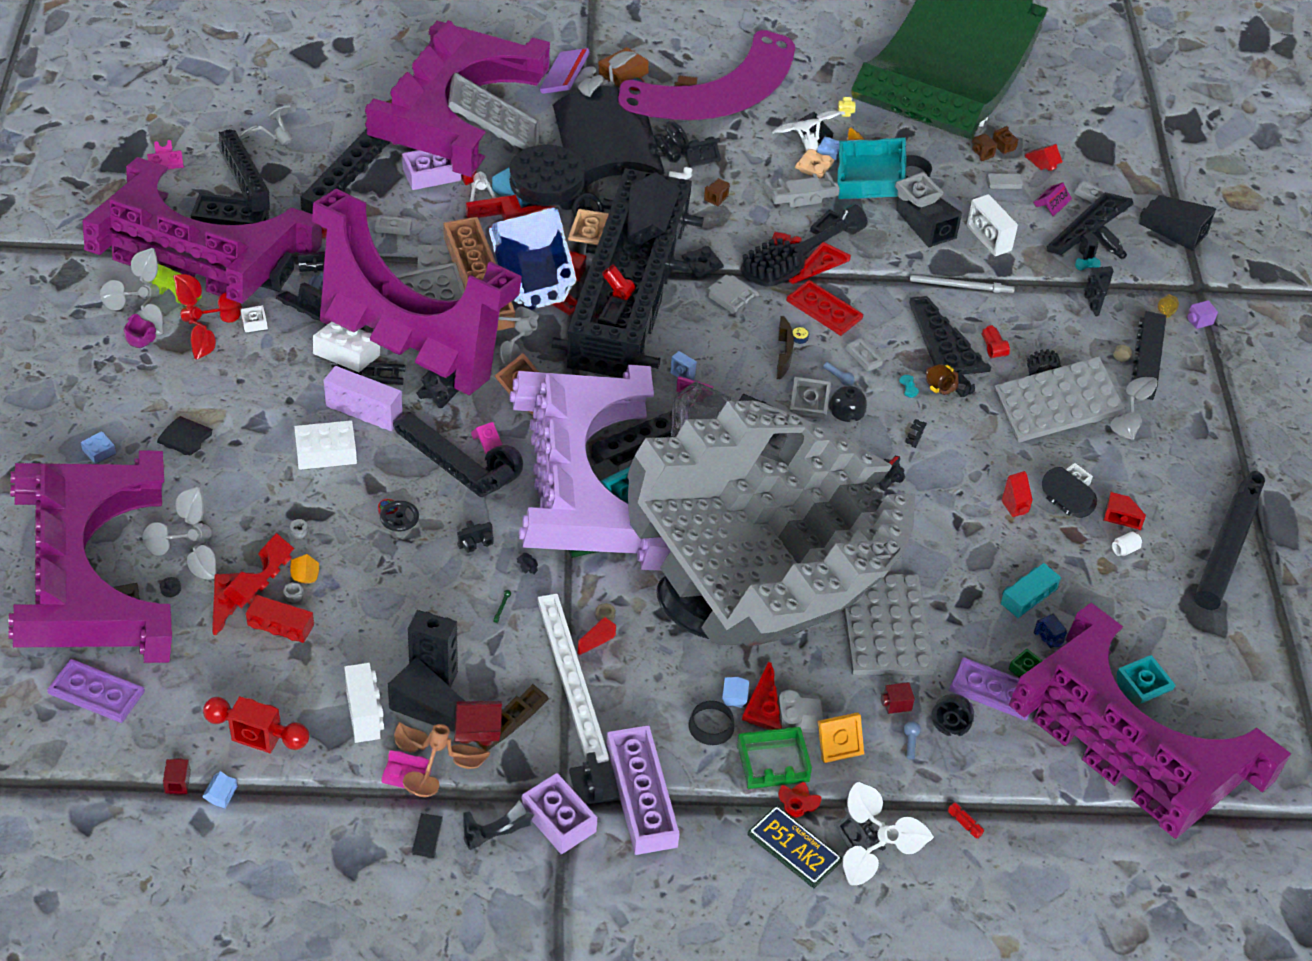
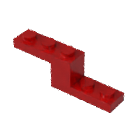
M510 195L466 202V217L483 218L501 215L505 227L509 228L556 220V206L536 205L521 208L517 196Z

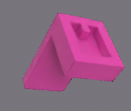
M493 422L479 426L471 432L473 440L479 438L485 454L492 448L502 445Z

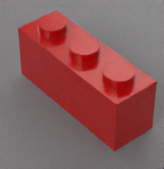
M256 595L246 612L248 626L267 631L273 635L286 637L292 641L304 643L314 626L313 612Z

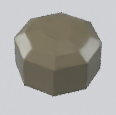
M1119 345L1116 346L1113 356L1117 361L1124 363L1130 360L1132 350L1129 346Z

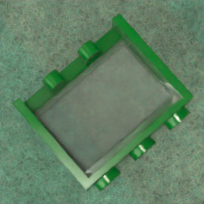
M801 727L745 732L738 735L737 748L746 778L747 789L810 782L812 765Z

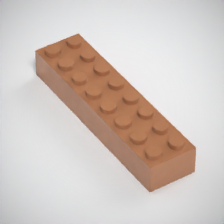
M478 217L443 223L444 240L453 263L455 262L464 289L467 286L470 275L483 280L488 262L495 264L496 262ZM509 302L500 309L499 317L515 318L512 302ZM498 320L497 331L515 327V321Z

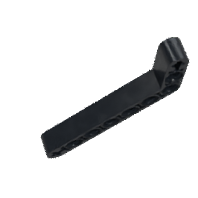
M411 412L406 413L393 422L395 431L479 497H484L499 490L515 477L513 470L506 464L488 472Z

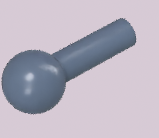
M829 362L824 364L823 368L837 376L843 385L850 386L854 383L855 378L852 373H844Z
M910 721L906 723L904 732L908 736L906 758L912 760L915 759L916 737L920 734L921 727L917 722Z

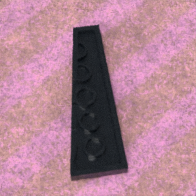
M1104 192L1046 246L1047 252L1057 255L1064 254L1081 242L1084 234L1094 233L1119 214L1126 212L1133 205V198Z

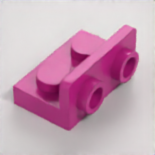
M390 750L388 753L389 761L381 778L382 783L405 789L403 786L404 776L409 772H420L425 775L429 759L422 756L409 755L402 751Z

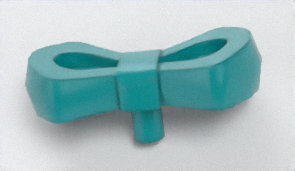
M1096 257L1087 260L1078 258L1075 262V267L1079 271L1101 266V261Z
M903 375L899 379V383L903 384L906 388L904 395L909 398L916 397L919 389L915 387L914 377Z

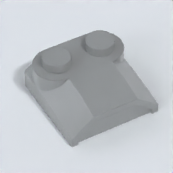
M924 172L896 182L895 186L898 189L897 194L899 198L904 201L910 200L921 208L935 203L943 195V191Z
M795 377L790 411L798 416L813 418L827 416L831 382Z
M790 689L784 690L780 695H777L781 729L801 727L802 733H819L818 721L823 720L821 700L818 696L799 695L796 691Z

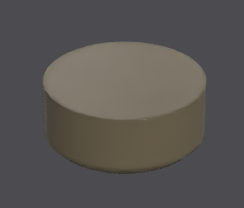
M608 603L597 606L595 617L598 621L604 617L610 621L615 619L616 610L614 606Z

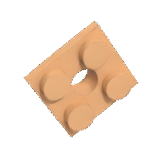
M808 149L795 165V168L810 176L816 173L818 179H820L830 169L835 159H832L829 155L817 153L813 149Z

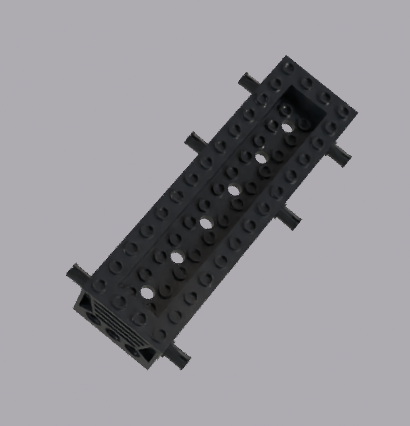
M625 168L614 200L603 199V209L610 210L598 245L587 243L586 253L594 254L567 330L568 340L553 337L551 347L553 349L567 351V368L623 378V373L627 372L628 365L651 366L652 368L659 369L661 358L647 356L644 353L646 336L652 333L662 302L664 284H667L671 271L677 270L688 273L690 268L689 261L676 260L674 257L677 239L682 238L685 226L691 225L702 228L704 217L689 215L688 213L692 181L661 175L680 188V192L665 232L640 245L627 238L630 187L653 173ZM612 265H615L623 277L631 280L636 287L633 294L628 298L627 306L616 327L598 324V318L610 296H613L614 289L602 274L604 270Z

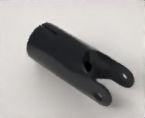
M1102 226L1095 232L1094 235L1098 238V241L1109 252L1117 255L1120 259L1126 258L1127 253L1123 250L1120 240L1106 226Z

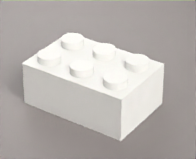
M989 194L973 199L966 226L994 256L1012 251L1018 224Z
M332 321L313 335V354L357 372L363 370L380 356V346L370 341L372 333L361 329L354 333Z
M352 420L294 426L299 469L357 464Z
M370 663L344 666L346 693L355 743L381 739L380 730H384L382 705L379 702L380 695L379 689L376 686L375 670L371 671Z

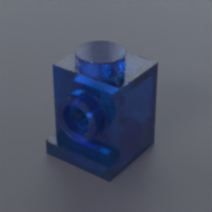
M1053 613L1037 620L1033 633L1035 635L1039 634L1041 639L1050 648L1059 647L1065 642L1068 630Z

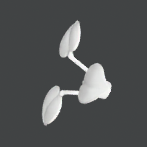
M827 111L817 115L818 119L786 123L774 129L772 134L775 132L797 130L802 138V142L805 144L806 152L808 149L816 151L818 149L817 140L819 139L820 122L839 114L845 115V112ZM817 124L816 135L809 132V129ZM801 130L806 131L807 134L803 135Z
M860 782L855 783L850 790L848 811L851 817L859 823L870 819L873 823L880 826L878 830L880 842L869 847L867 850L861 846H854L847 850L843 857V869L850 885H860L873 877L878 868V858L870 854V852L880 846H884L885 843H895L897 849L902 853L913 854L933 839L929 829L914 818H900L895 823V826L885 825L884 822L875 819L873 816L879 814L882 809V797L876 789Z

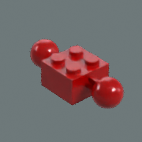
M239 696L232 709L228 701L222 697H212L204 704L203 715L208 722L221 724L226 720L229 721L231 740L271 754L279 738H282L283 744L291 750L302 749L309 741L307 727L298 722L290 723L287 726L281 725L279 709L273 705H265L256 702L254 699Z

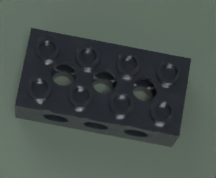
M199 193L190 217L193 220L210 224L246 225L269 220V210L252 212L245 198Z
M417 610L408 627L409 663L417 657L451 688L458 673L457 621L448 617L437 616L430 612Z

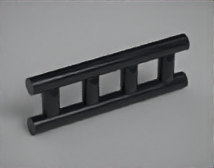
M331 361V367L347 368ZM371 362L364 369L373 370L372 376L361 375L362 370L360 372L354 371L356 374L382 384L403 385L404 378L398 376L399 372H405L406 365ZM381 370L392 371L391 377L380 376Z

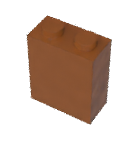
M626 47L599 61V75L610 82V59L620 52L634 51ZM637 53V55L622 66L613 68L612 74L615 85L620 88L624 81L633 80L637 77L641 78L648 74V59Z

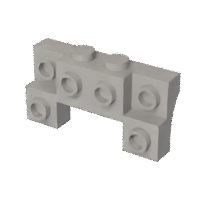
M829 171L825 172V177L818 179L815 173L812 175V178L786 181L785 186L781 178H778L777 184L771 185L768 179L765 180L764 184L768 198H772L774 204L788 203L789 207L822 203V198L838 196L840 189L838 184L831 178Z

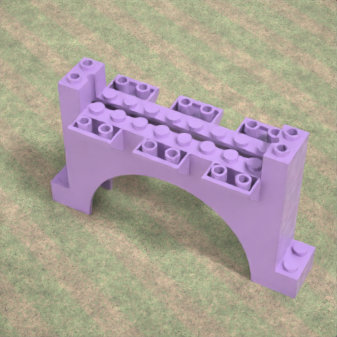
M628 365L627 372L623 373V378L518 371L517 378L513 379V391H510L509 399L510 402H513V410L533 411L534 419L530 420V430H533L531 445H534V451L537 453V463H534L533 474L537 477L535 478L534 489L538 490V498H541L540 508L528 507L527 514L523 515L522 527L519 529V539H522L524 548L637 553V560L641 564V570L662 571L660 567L671 550L662 537L646 539L638 537L630 525L628 504L613 495L598 480L589 465L585 449L587 441L602 428L619 421L647 418L646 398L654 397L651 366Z

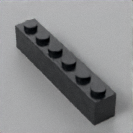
M1145 311L1144 318L1140 317L1138 327L1141 329L1138 330L1136 338L1139 341L1136 342L1135 351L1138 353L1134 355L1133 363L1136 365H1133L1131 375L1134 377H1132L1131 381L1142 377L1159 379L1167 315ZM1157 387L1152 393V395H1150L1147 399H1154Z

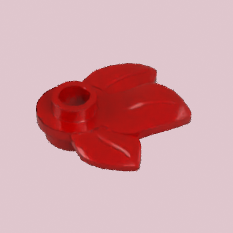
M805 782L796 785L792 789L782 785L778 793L779 799L785 804L784 810L786 814L794 818L801 817L805 812L816 810L822 799L819 795H810Z

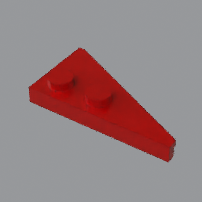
M239 573L215 574L213 635H218L225 626V621L229 614L232 615L238 606L223 592Z
M771 662L767 663L743 713L742 720L767 730L781 729L779 706L777 704V689L774 681L775 674Z

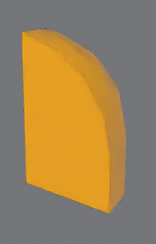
M308 554L292 559L290 566L291 577L299 583L308 584L315 582L319 574V562Z

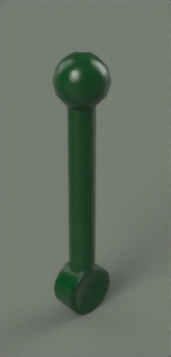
M505 590L503 593L504 598L494 617V623L499 622L507 598L511 596L510 590Z

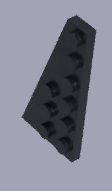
M928 296L910 298V306L934 366L938 364L949 365L954 368L955 372L963 370L962 375L991 371V366L988 363L985 364L978 352L975 353L968 340L956 327L953 328L949 324L948 318L943 317L939 313L938 307Z

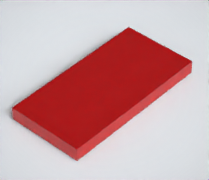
M810 280L788 295L786 300L840 336L861 321L864 315Z

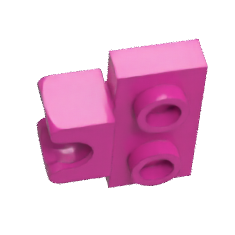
M167 140V145L161 147L158 141L154 142L156 153L147 154L148 161L166 166L168 169L184 168L182 151H173L171 140Z

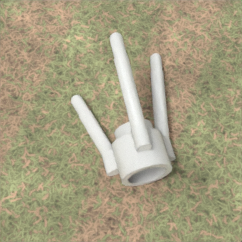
M483 172L476 173L473 176L474 182L471 183L470 202L474 201L476 188L479 190L488 188L491 196L496 198L490 182L487 181L486 174Z

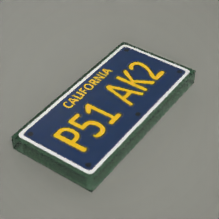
M777 805L760 819L747 834L813 889L843 860V857Z

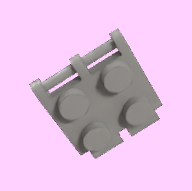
M724 275L717 282L707 287L708 290L706 291L709 294V298L732 313H736L739 307L745 306L750 299L758 296L756 290L733 275Z

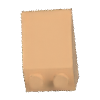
M578 209L568 240L598 245L609 213Z

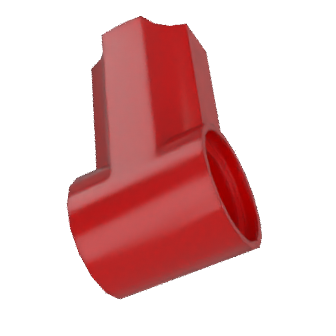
M615 265L610 266L602 273L614 289V297L628 300L635 291V284L631 280L625 279Z
M989 325L983 329L982 336L987 344L988 356L990 358L1009 356V343L1007 340L1002 339L997 328Z

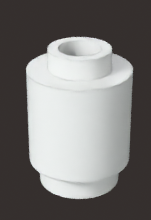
M1129 532L1116 538L1112 543V549L1117 556H1126L1141 548V537L1135 532Z

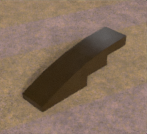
M532 684L520 697L516 695L502 709L500 740L494 741L490 746H484L479 741L474 742L483 750H490L534 715L549 700L548 696Z

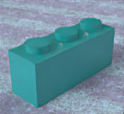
M1045 563L1039 567H1034L1025 577L1021 576L1014 585L1007 586L1003 590L1001 605L1015 617L1019 618L1058 590L1061 576Z

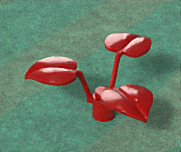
M187 274L174 275L177 298L181 304L186 305L180 312L181 319L189 322V324L197 325L191 332V346L194 358L200 359L214 350L216 340L213 332L206 330V326L197 322V320L201 318L202 314L220 312V318L223 322L232 323L241 316L240 309H242V305L239 302L227 299L225 292L218 298L219 308L201 311L200 308L194 306L197 303L196 298L202 294L199 281Z

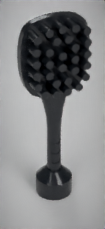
M851 204L840 211L839 221L836 224L805 241L790 245V241H785L783 244V239L778 238L777 246H775L774 239H770L769 248L767 243L764 242L762 243V251L760 246H756L755 254L754 250L748 251L749 258L748 254L742 255L741 273L748 280L761 286L771 287L781 284L802 271L805 266L804 256L822 242L827 241L842 231L853 235L866 228V214L860 206Z

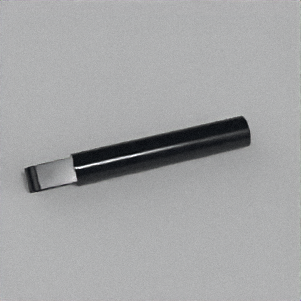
M1252 471L1241 482L1237 494L1233 496L1194 595L1196 604L1204 609L1215 610L1222 603L1258 508V499L1265 483V477L1258 471Z

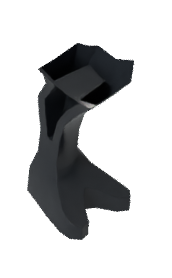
M519 798L517 804L506 815L485 826L477 824L470 811L464 812L463 833L466 846L469 850H472L495 836L511 834L521 828L531 826V819L534 817V814L526 811Z

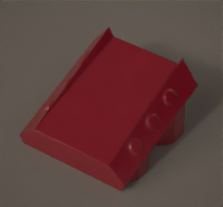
M457 701L454 742L468 744L471 741H479L484 746H490L494 741H499L501 735L502 702Z

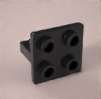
M714 136L707 137L705 141L700 142L699 139L692 140L681 151V154L686 155L689 167L720 162L721 156L717 144L721 140L720 138H714Z
M429 370L421 378L424 385L417 391V396L420 399L433 398L438 408H443L459 391L454 388L455 373L453 372L447 378H444Z
M595 752L586 753V762H583V766L569 768L573 791L586 805L619 799L611 762L597 763Z
M847 805L844 808L847 815L837 822L835 827L849 849L854 846H861L867 850L869 847L879 843L878 830L875 831L872 827L873 822L870 819L863 823L855 821L851 817ZM884 845L878 847V849L884 851L886 847Z

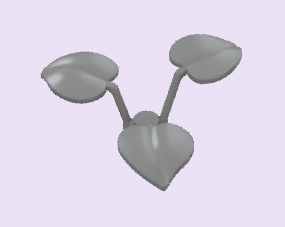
M624 51L610 59V82L604 80L601 75L594 76L593 74L597 70L595 67L589 66L580 70L573 84H579L580 92L588 97L591 96L598 86H613L615 83L613 81L612 69L622 66L637 55V53Z
M295 102L287 103L269 114L268 118L270 120L277 119L280 127L274 130L275 135L262 125H254L239 135L241 141L258 130H263L274 140L278 139L282 146L290 143L293 138L286 129L281 116L288 113H296Z
M149 248L137 253L131 260L132 272L134 275L140 276V281L146 285H142L139 291L124 292L125 286L123 282L111 280L102 286L99 296L107 308L117 311L126 305L125 295L139 294L141 298L147 300L141 306L142 310L136 314L155 325V335L164 334L162 311L157 305L148 304L159 295L158 286L150 282L157 275V256L155 249Z
M517 307L515 309V318L499 317V320L516 321L515 328L520 333L512 338L510 342L504 341L501 344L500 357L505 366L520 356V348L514 342L522 336H529L532 331L537 329L539 315L528 308Z
M1137 378L1128 384L1126 392L1131 396V412L1121 414L1120 417L1113 416L1114 419L1110 426L1114 433L1126 439H1135L1136 433L1142 424V418L1138 413L1134 412V399L1142 401L1152 395L1158 384L1157 378Z
M195 487L182 492L176 499L178 515L185 518L186 523L193 525L188 533L168 535L167 525L155 522L145 528L142 539L146 548L153 555L160 556L168 552L170 548L169 539L188 536L193 542H198L193 547L194 552L187 556V564L190 571L202 579H215L217 572L214 551L207 545H201L205 543L204 540H208L211 537V529L206 524L198 523L203 517L204 504L201 487Z

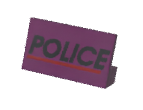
M1062 182L1050 186L1034 201L1036 208L1047 205L1051 215L1054 216L1072 198Z

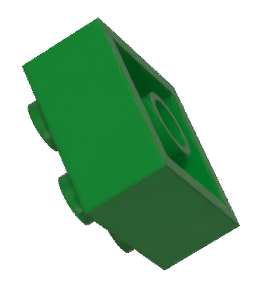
M1026 648L1010 662L1009 670L1020 678L1043 660Z

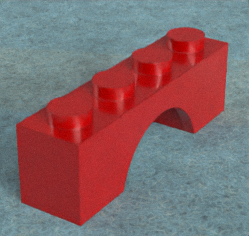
M276 533L258 553L262 561V572L248 574L241 571L223 593L241 609L246 603L251 605L258 589L262 592L269 584L267 579L269 577L274 579L281 571L278 567L281 564L285 566L292 558L290 553L295 548Z

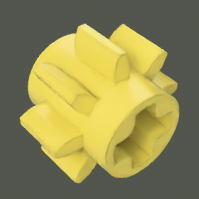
M844 97L843 101L839 100L838 111L845 112V115H842V117H850L851 113H855V101H851V97Z

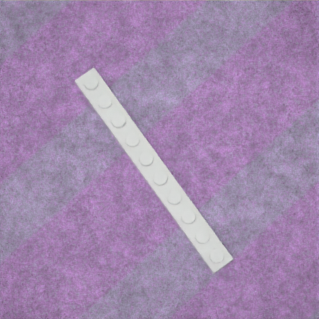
M558 594L538 597V605L585 759L586 753L595 752L597 763L609 762L606 746Z

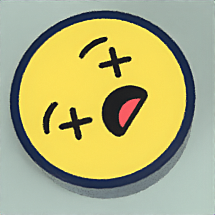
M795 327L792 329L795 343L803 344L808 341L809 331L806 328Z

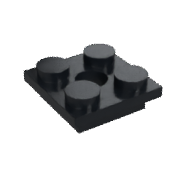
M704 246L695 251H688L681 256L684 261L690 262V269L696 277L724 268V264L709 246Z

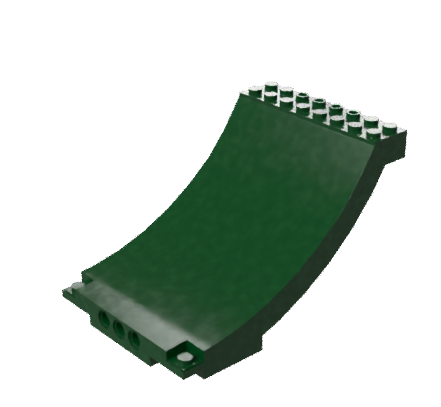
M916 0L906 19L887 46L872 60L866 63L863 62L851 89L852 98L973 140L980 122L985 120L994 111L1009 90L1021 67L1025 66L1042 28V22L1048 8L1034 4L1033 0Z

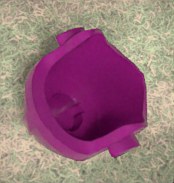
M136 313L127 319L129 322L124 327V336L129 345L143 348L155 340L156 328L152 322L140 318Z

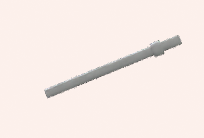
M910 275L911 282L988 290L999 294L1000 292L1014 293L1015 289L1014 286H1005L995 282L988 284Z

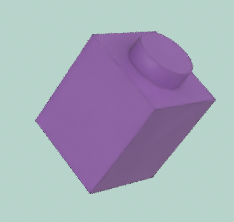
M1207 300L1191 305L1187 319L1196 329L1213 325L1218 311Z

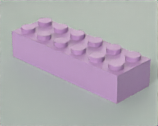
M649 725L607 732L606 747L612 764L634 854L638 855L678 848L680 833Z

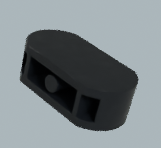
M1055 467L1044 475L1042 489L1047 495L1046 499L1053 505L1058 503L1062 506L1060 510L1066 515L1070 516L1072 514L1076 518H1083L1095 510L1097 506L1096 494L1089 486L1065 468Z

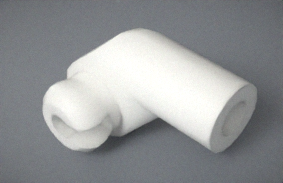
M685 167L682 173L670 171L669 177L689 179L693 175L691 174L692 168Z

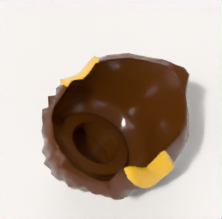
M938 364L926 369L927 383L933 392L948 395L958 388V373L949 365Z

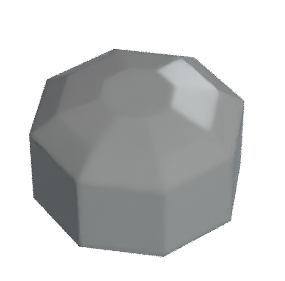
M291 582L284 587L283 597L287 602L296 603L303 598L304 591L299 583Z

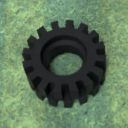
M1042 349L1040 353L1036 351L1034 355L1031 354L1030 358L1027 359L1029 375L1061 367L1058 354L1053 350L1050 352L1049 349H1046V352Z

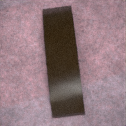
M780 316L778 341L785 342V354H779L777 379H781L788 371L794 347L793 331L785 316Z

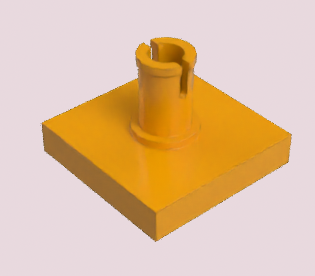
M858 712L818 721L821 759L824 763L864 755L861 715Z

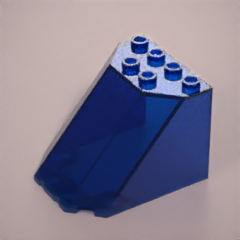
M559 207L490 224L488 230L498 265L522 276L519 296L512 301L530 310L553 305V303L564 302L577 278Z

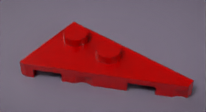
M822 242L805 260V266L802 271L789 279V283H797L847 263L851 260V255Z

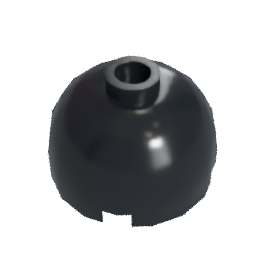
M840 387L834 392L830 401L832 415L845 422H850V419L860 420L866 413V396L857 387Z
M496 446L488 451L485 456V461L487 460L485 469L488 472L506 464L513 470L515 475L513 480H515L523 470L522 456L512 446Z
M945 695L937 701L932 710L933 724L938 731L947 736H951V734L962 736L970 730L974 722L975 712L973 706L962 695Z

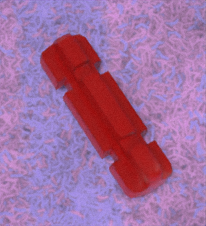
M954 802L949 806L948 812L953 817L956 816V820L967 831H971L970 834L978 839L983 835L984 828L980 824H975L976 821L965 810H961L962 807L958 803Z

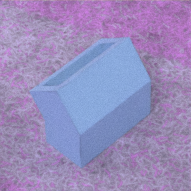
M739 677L725 678L722 698L726 706L743 708L747 703L749 681Z
M220 771L213 776L202 797L213 805L226 808L237 788V781L235 778L228 777Z

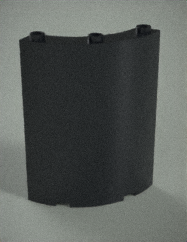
M598 86L590 97L581 92L573 95L568 94L552 104L563 147L576 153L584 163V188L599 179L623 175L625 168L642 172H657L659 175L665 174L649 117L625 110L618 102L620 89L615 86ZM629 90V92H630L631 94L638 95V94H636V93H634V92H632V91ZM627 99V102L630 105H638V101L636 99Z

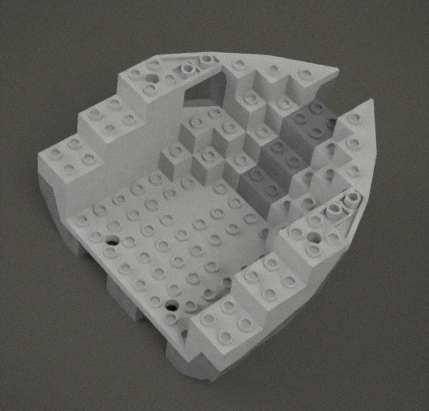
M727 401L717 419H687L676 437L645 438L632 461L627 477L629 479L628 507L631 527L640 539L662 537L671 551L660 569L680 597L701 595L704 597L713 611L701 628L712 643L719 645L745 644V646L775 642L819 624L844 608H848L856 603L866 590L873 587L888 573L903 554L914 527L915 494H889L882 501L873 492V488L885 477L892 467L891 464L837 433L796 414L759 401ZM787 433L788 437L780 451L779 457L763 451L773 434Z

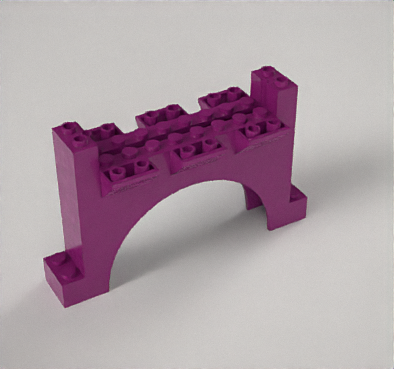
M447 20L446 23L436 21L429 28V46L427 45L420 52L419 57L412 63L414 75L412 76L409 72H406L399 78L398 83L392 87L390 92L392 103L373 98L366 105L365 114L367 120L365 127L367 128V135L393 142V145L400 144L451 159L453 172L472 177L485 159V155L479 154L478 150L479 142L486 131L466 123L448 107L451 79L456 72L478 86L500 82H515L537 86L549 70L550 42L532 37L528 43L522 45L455 26L450 20Z
M139 157L126 166L127 184L83 219L84 250L101 255L112 245V260L131 266V260L134 255L149 248H154L160 265L178 273L193 276L194 278L196 274L205 276L206 292L217 296L226 292L227 299L242 304L270 277L272 269L276 268L279 259L286 252L292 254L295 252L315 253L322 245V227L312 222L313 214L292 207L272 219L246 225H217L185 217L167 206L164 200L168 197V193L158 190L159 180L168 170V167Z
M335 189L313 202L312 222L327 229L320 321L327 325L332 321L354 333L367 325L374 329L370 336V341L398 355H401L410 347L419 351L415 359L416 364L444 378H447L456 371L454 388L467 395H471L490 380L500 309L519 296L522 276L493 262H488L483 280L471 275L468 277L467 286L461 299L443 301L426 297L412 290L399 280L380 257L368 228L366 202L339 189Z
M139 450L138 458H134V465L15 463V471H11V483H15V485H11L10 497H15V505H35L36 559L35 604H13V613H9V639H13V648L139 646V654L144 656V663H169L172 643L171 604L139 600L114 589L94 571L85 554L86 545L92 535L112 518L139 508L162 506V483H164L163 451Z
M1090 603L1077 612L1065 639L1068 643L1020 677L1008 704L1012 709L1025 718L1038 708L1033 721L1064 746H1067L1074 736L1078 737L1088 745L1082 760L1114 786L1118 784L1124 775L1138 785L1131 800L1160 822L1158 826L1175 839L1244 780H1247L1262 793L1277 780L1291 753L1257 727L1251 732L1235 738H1198L1165 727L1134 706L1115 682L1108 656L1111 654L1109 650L1110 643L1116 634L1122 630L1123 626L1093 603Z

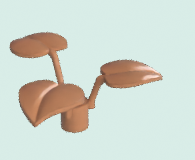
M399 722L394 734L396 745L406 752L414 753L419 749L424 750L429 744L431 745L432 752L425 775L420 772H409L403 778L405 789L420 797L432 796L439 789V780L429 777L436 751L443 750L447 745L449 756L454 757L453 762L466 769H475L481 766L489 757L490 751L460 744L451 747V738H448L450 730L442 724L434 725L432 732L428 736L420 730L407 727Z

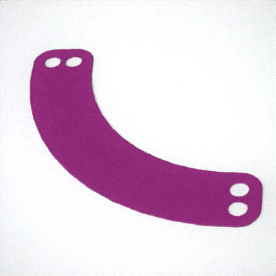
M760 30L754 34L752 46L747 57L735 70L726 76L693 86H662L626 80L620 86L618 102L629 112L657 118L700 120L728 116L760 103L780 86L793 62L795 44L787 36ZM762 37L770 38L772 43H764ZM776 42H785L787 44V48H780L776 44ZM630 87H636V88H638L639 91H640V94H638V95L631 94V93L629 92V88H630ZM627 99H636L638 101V105H630L627 102Z

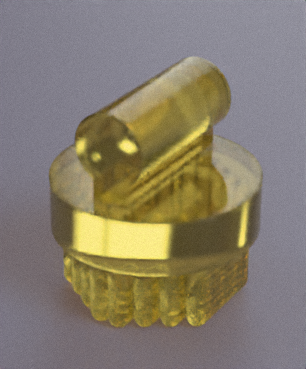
M1170 294L1161 298L1158 303L1159 311L1167 315L1166 318L1174 315L1179 307L1178 298Z

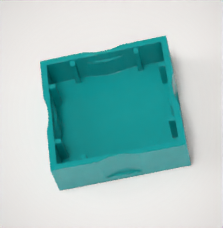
M906 138L839 141L837 181L840 188L839 199L898 197V189L895 187L896 182L906 179Z

